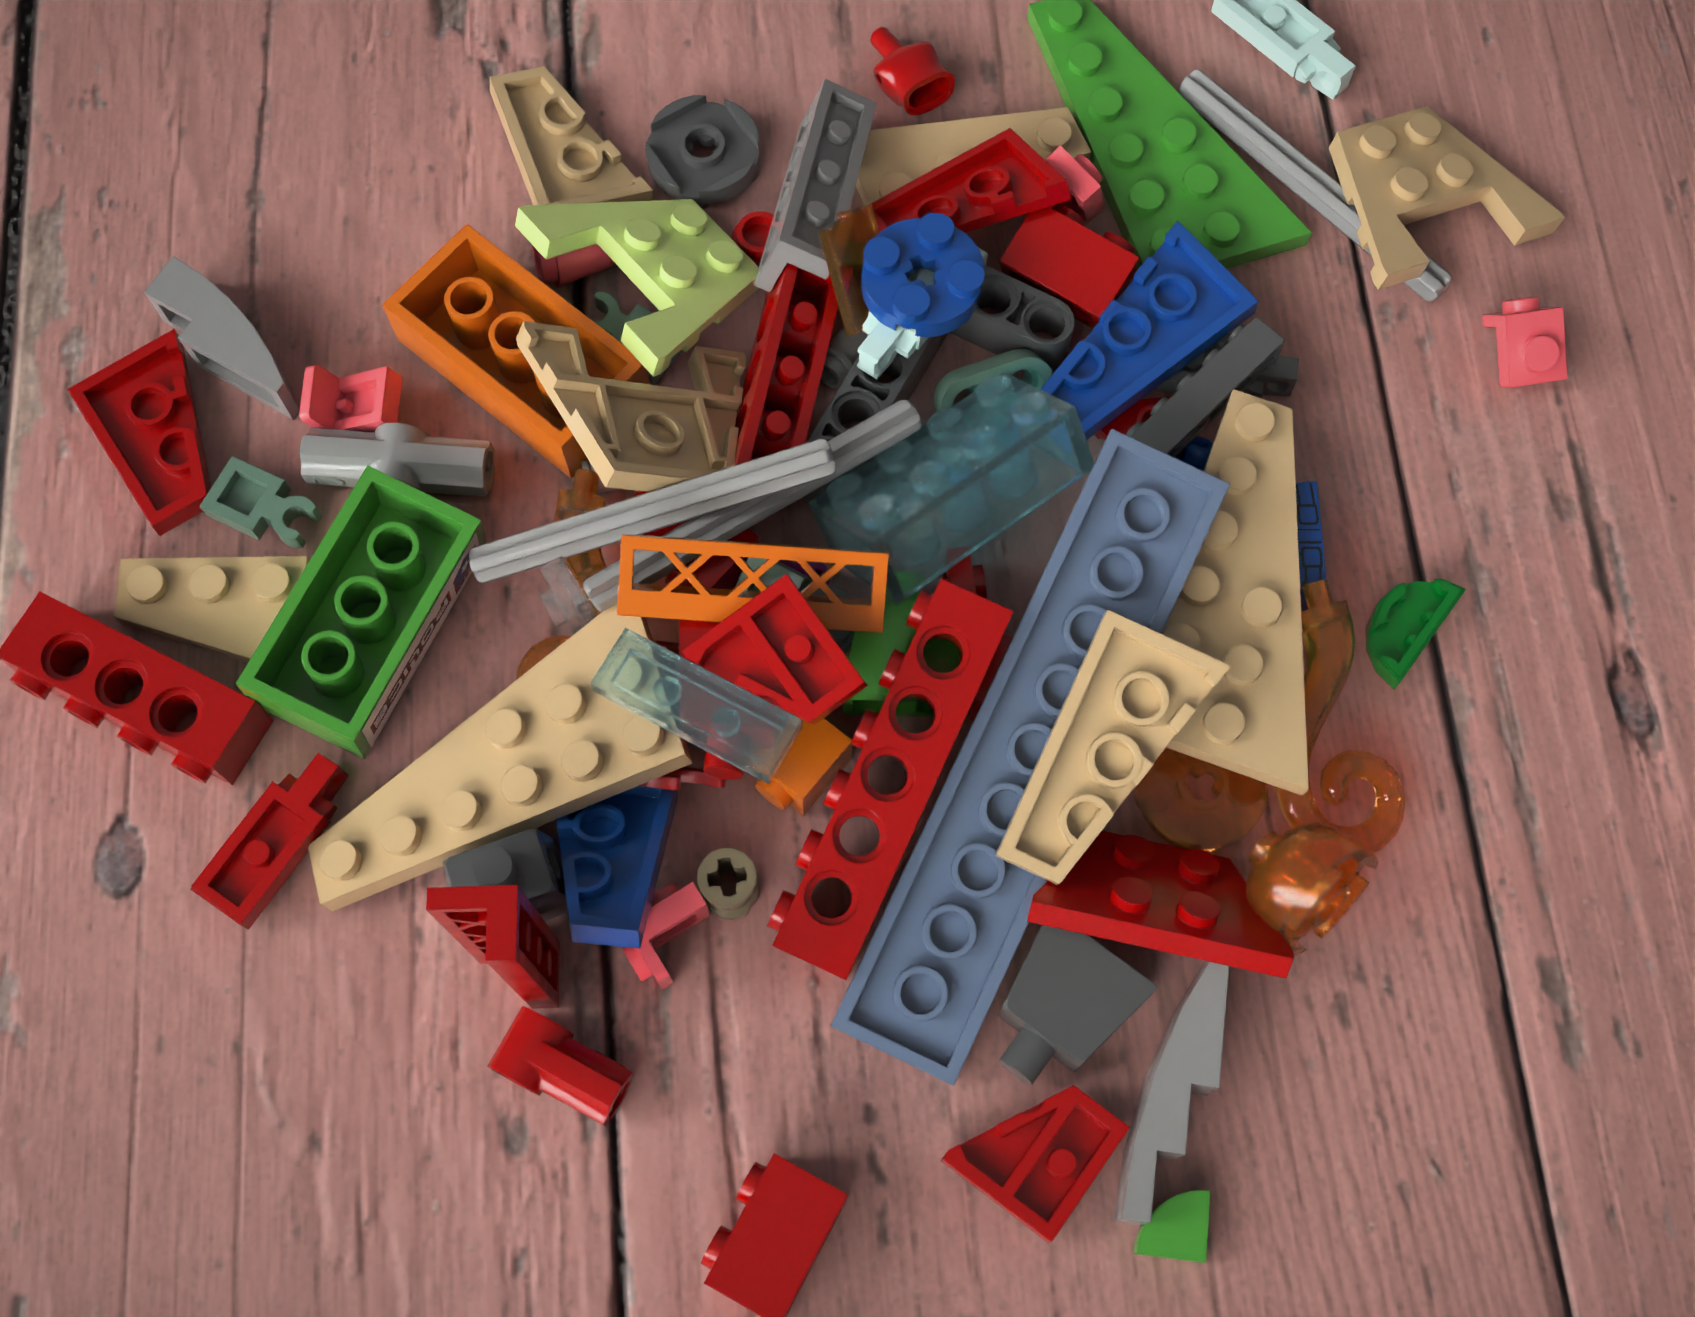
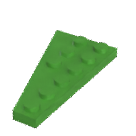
M1042 0L1029 4L1028 22L1065 107L1069 108L1091 150L1090 162L1103 177L1099 185L1122 237L1135 248L1134 254L1139 257V267L1148 256L1152 257L1163 244L1166 234L1177 221L1226 269L1308 244L1312 232L1091 0Z

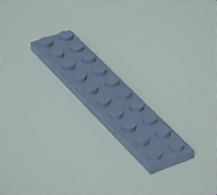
M1111 429L830 1024L831 1027L954 1086L1029 923L1027 922L1033 894L1047 882V880L996 857L995 854L1104 613L1110 610L1162 634L1230 486L1229 483Z

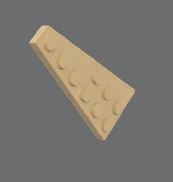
M1233 389L1204 468V472L1229 483L1230 486L1162 631L1163 635L1231 665V667L1218 684L1212 688L1197 707L1196 712L1166 748L1303 796L1309 789L1293 409Z
M617 604L602 611L309 844L308 850L320 905L333 912L443 866V861L451 856L527 829L537 828L692 764L689 749L646 617L617 615Z

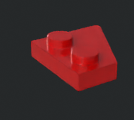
M787 574L682 650V653L689 661L812 725L818 723L868 686Z

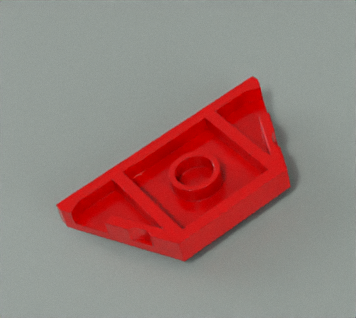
M1101 831L1060 884L1056 885L1047 881L1033 894L1027 922L1286 979L1294 960L1293 950L1230 858L1212 855L1201 849H1185L1152 842L1136 835H1120Z

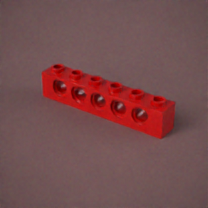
M942 578L934 594L921 589L905 624L917 630L908 651L903 653L894 648L878 685L889 689L886 699L879 713L868 708L866 709L851 741V745L862 749L853 771L849 773L839 768L823 802V805L834 810L825 832L822 834L811 829L795 863V866L806 870L796 895L783 890L767 924V927L778 931L772 945L773 947L847 980L1014 611ZM936 639L950 641L959 652L960 661L958 667L948 673H939L932 670L924 660V647ZM918 698L930 706L933 721L928 730L913 734L899 726L895 712L896 707L903 700ZM882 757H891L902 764L905 769L906 780L899 792L884 795L871 787L868 781V768L875 760ZM853 817L868 818L875 824L878 830L879 839L876 847L872 852L864 856H855L848 853L840 842L841 827L847 820ZM829 877L838 878L844 881L850 888L851 902L842 914L826 916L815 908L812 901V891L815 885L822 879Z

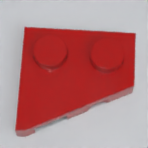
M1072 1085L1045 1099L1040 1104L1018 1113L961 1145L959 1144L949 1149L941 1159V1162L1049 1244L1052 1243L1130 1126Z

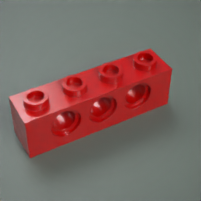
M787 263L771 292L767 291L743 384L742 403L736 414L735 427L739 428L734 465L806 442L847 270L834 266L827 279H823Z
M40 591L0 647V660L15 671L10 682L44 701L50 692L68 700L63 709L93 727L98 728L104 719L121 728L117 734L119 739L147 755L152 756L157 747L176 756L171 763L173 767L204 784L213 775L233 786L274 721L255 700ZM89 657L86 667L78 674L70 676L73 666L81 659ZM143 684L142 690L136 699L122 704L123 698L130 688ZM197 711V717L189 728L181 732H175L176 725L183 715Z

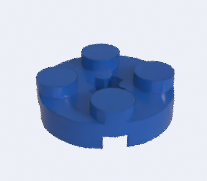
M929 213L922 218L899 221L886 227L869 240L864 247L861 277L862 296L872 315L880 323L895 331L897 324L905 329H915V336L936 337L944 335L961 327L974 313L977 301L983 290L985 276L984 260L974 241L962 230L956 228L953 221L942 213ZM919 268L934 272V284L926 286L921 280L910 282L908 278L912 275L913 270Z

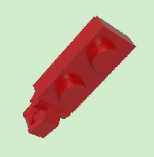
M318 752L298 779L288 774L278 785L272 781L191 885L192 888L190 890L249 930L308 853L309 844L321 836L331 823L329 820L338 808L331 801L349 775L339 765Z

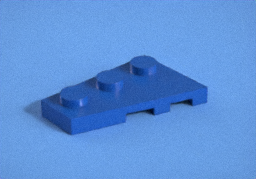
M639 785L556 819L572 942L640 949L678 801L677 790Z

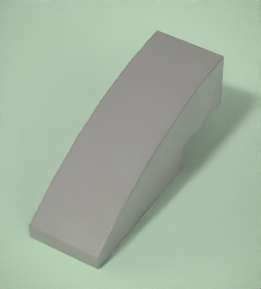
M173 256L144 291L162 320L182 332L178 339L197 367L294 420L300 412L298 404L287 380L253 324L234 302L205 276Z

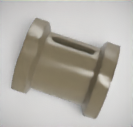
M720 848L712 851L702 860L697 870V884L708 910L716 913L719 918L735 920L746 916L759 898V883L753 861L744 852L735 848ZM727 872L734 873L735 879L738 882L736 883V894L732 896H723L720 888L722 883L721 875Z

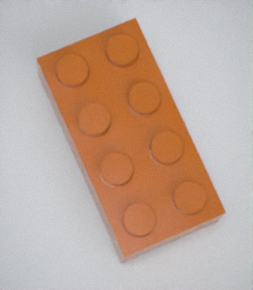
M468 224L458 231L382 304L399 342L571 479L582 469L581 462L589 460L517 345L516 337L523 321L577 328L587 372L590 377L650 384L647 369L625 345Z

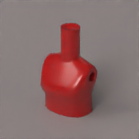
M880 27L872 33L870 42L884 58L875 66L873 70L874 76L886 96L896 105L902 106L909 115L917 116L934 110L949 99L954 92L955 77L941 64L930 42L922 41L903 46L886 27Z

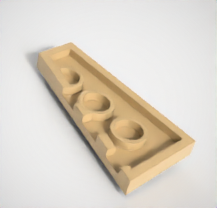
M1107 610L1101 619L995 856L1051 883L1060 884L1111 820L1130 792L1152 768L1153 763L1196 712L1197 707L1222 679L1231 665Z

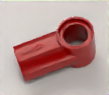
M522 1006L487 1067L538 1096L542 1092L606 1127L622 1104L635 1074L602 1053L573 1040L574 1034L564 1027Z

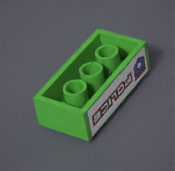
M367 465L237 680L236 685L245 696L255 700L266 712L365 759L472 573L469 563V551L475 546L486 543L481 519Z

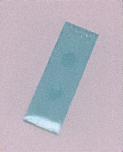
M626 627L590 682L594 692L767 784L771 782L802 729V719Z

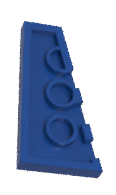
M1177 221L1166 234L1163 244L1152 257L1148 256L1135 272L1133 281L1116 301L1113 299L1100 315L1099 322L1084 341H1079L1036 394L1033 409L1073 451L1255 314L1259 301Z

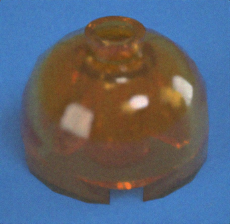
M1321 823L1300 825L1291 828L1281 836L1275 831H1271L1255 845L1249 854L1248 861L1254 866L1247 878L1246 897L1253 910L1268 925L1283 935L1293 950L1294 956H1297L1307 950L1298 940L1304 937L1312 928L1314 933L1322 939L1348 913L1369 884L1360 875L1364 865L1376 869L1378 859L1375 854L1357 839L1337 827Z

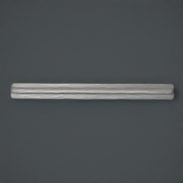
M1194 70L1184 78L1178 92L1201 117L1361 247L1357 235L1361 222L1354 204H1347L1341 184L1203 71ZM1363 249L1370 256H1372L1370 249ZM1425 253L1430 262L1421 276L1403 283L1426 302H1433L1447 289L1452 276L1451 273Z
M899 400L828 441L836 462V473L834 475L691 519L661 537L727 541L919 431L922 427L920 416L909 400ZM636 550L633 583L652 584L678 568L661 551ZM676 553L685 564L701 555ZM620 560L587 578L583 583L587 596L598 611H605L618 602Z
M820 438L475 546L469 551L470 567L478 582H492L620 542L622 534L643 535L830 477L836 473L835 457L828 441Z

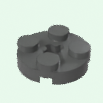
M692 95L678 99L658 112L651 123V134L646 142L645 153L650 175L664 193L678 200L693 199L704 209L709 204L721 203L737 196L757 179L760 170L759 134L753 119L741 106L724 99V106L716 102H707L706 95ZM701 143L705 148L713 145L717 147L711 156L703 158L693 156L694 144Z

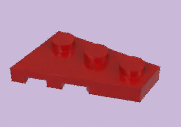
M1008 128L859 210L865 229L873 238L894 223L907 219L922 218L929 213H942L948 216L956 228L966 233L1071 200L1067 180L1011 128Z
M175 329L67 389L148 522L159 536L203 512L199 506L211 489L184 347L178 339L179 335Z

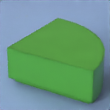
M1195 1190L1184 1192L1165 1200L1152 1211L1151 1223L1142 1225L1139 1228L1133 1254L1206 1263L1210 1191Z

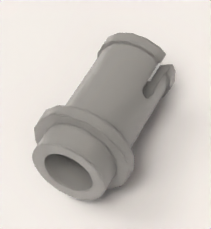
M860 312L851 313L845 325L830 343L820 380L826 386L839 389L860 354L857 352L858 347L868 336L867 333L862 331V325L867 319V315Z

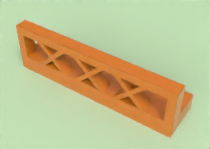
M622 534L617 615L721 622L768 588L759 577L779 560L797 561L814 580L801 593L827 629L883 633L889 554L888 552ZM635 550L663 552L678 568L680 573L667 585L633 583ZM676 553L701 555L687 566ZM713 555L730 556L747 577L733 589L706 588L693 572ZM742 557L763 558L767 560L753 571ZM808 562L833 564L819 575ZM846 564L873 566L870 599L838 597L826 582ZM687 579L693 587L678 585ZM754 583L760 591H747L746 589ZM818 588H821V590L827 596L811 594H813Z

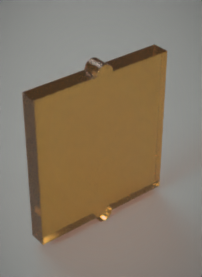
M872 204L861 205L853 211L838 212L835 222L818 231L847 336L857 335L862 331V325L869 313L861 292L864 247L869 240L879 233Z

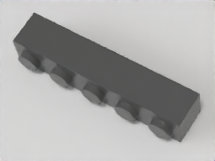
M1257 316L1246 327L1240 324L1228 337V344L1221 350L1218 348L1213 349L1204 359L1203 367L1195 375L1192 372L1188 373L1178 384L1177 392L1170 399L1165 396L1159 400L1150 413L1152 416L1144 423L1140 421L1135 423L1129 429L1126 436L1175 458L1225 410L1233 389L1243 392L1278 359L1285 339Z

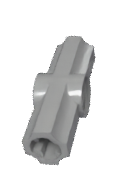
M384 423L379 425L375 432L310 428L308 433L302 436L299 451L301 476L307 484L355 487L368 465L422 492L487 497L489 490L493 487L495 475V450L491 441L431 437L422 429L403 423Z

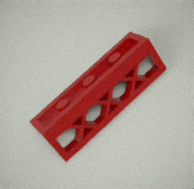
M518 885L427 888L426 910L480 964H489L532 1009L559 1008L560 941Z

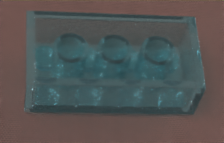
M1003 372L998 376L982 381L973 393L952 407L934 413L919 431L882 451L876 458L852 474L834 480L824 493L808 504L829 548L888 552L886 597L898 605L1090 472L1094 461L1075 406ZM850 564L844 566L868 585H872L873 566Z

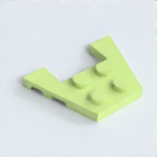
M693 199L544 204L518 207L515 227L546 260L597 244L656 306L659 311L626 322L621 337V342L653 377L662 374L669 367L671 358L680 350L687 352L699 340L700 333L712 322L719 324L758 290V287L754 286L759 267Z

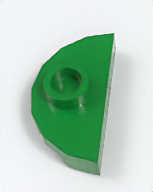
M1434 579L1433 582L1415 581L1409 584L1401 583L1391 589L1376 604L1365 628L1366 652L1376 673L1392 689H1395L1403 680L1466 590L1465 588L1444 579Z

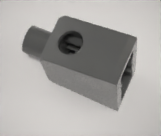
M537 828L524 830L451 856L443 861L446 887L518 885L544 921L568 913L559 841Z
M1041 925L998 1014L1003 1021L1018 1031L1016 1037L1000 1057L999 1063L1011 1074L1028 1085H1032L1052 1057L1066 1068L1075 1072L1142 1006L1158 986L1088 935Z

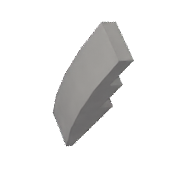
M1204 961L1168 1023L1144 1079L1124 1148L1113 1222L1136 1226L1151 1223L1157 1158L1175 1160L1186 1154L1191 1093L1207 1096L1220 1086L1229 966Z

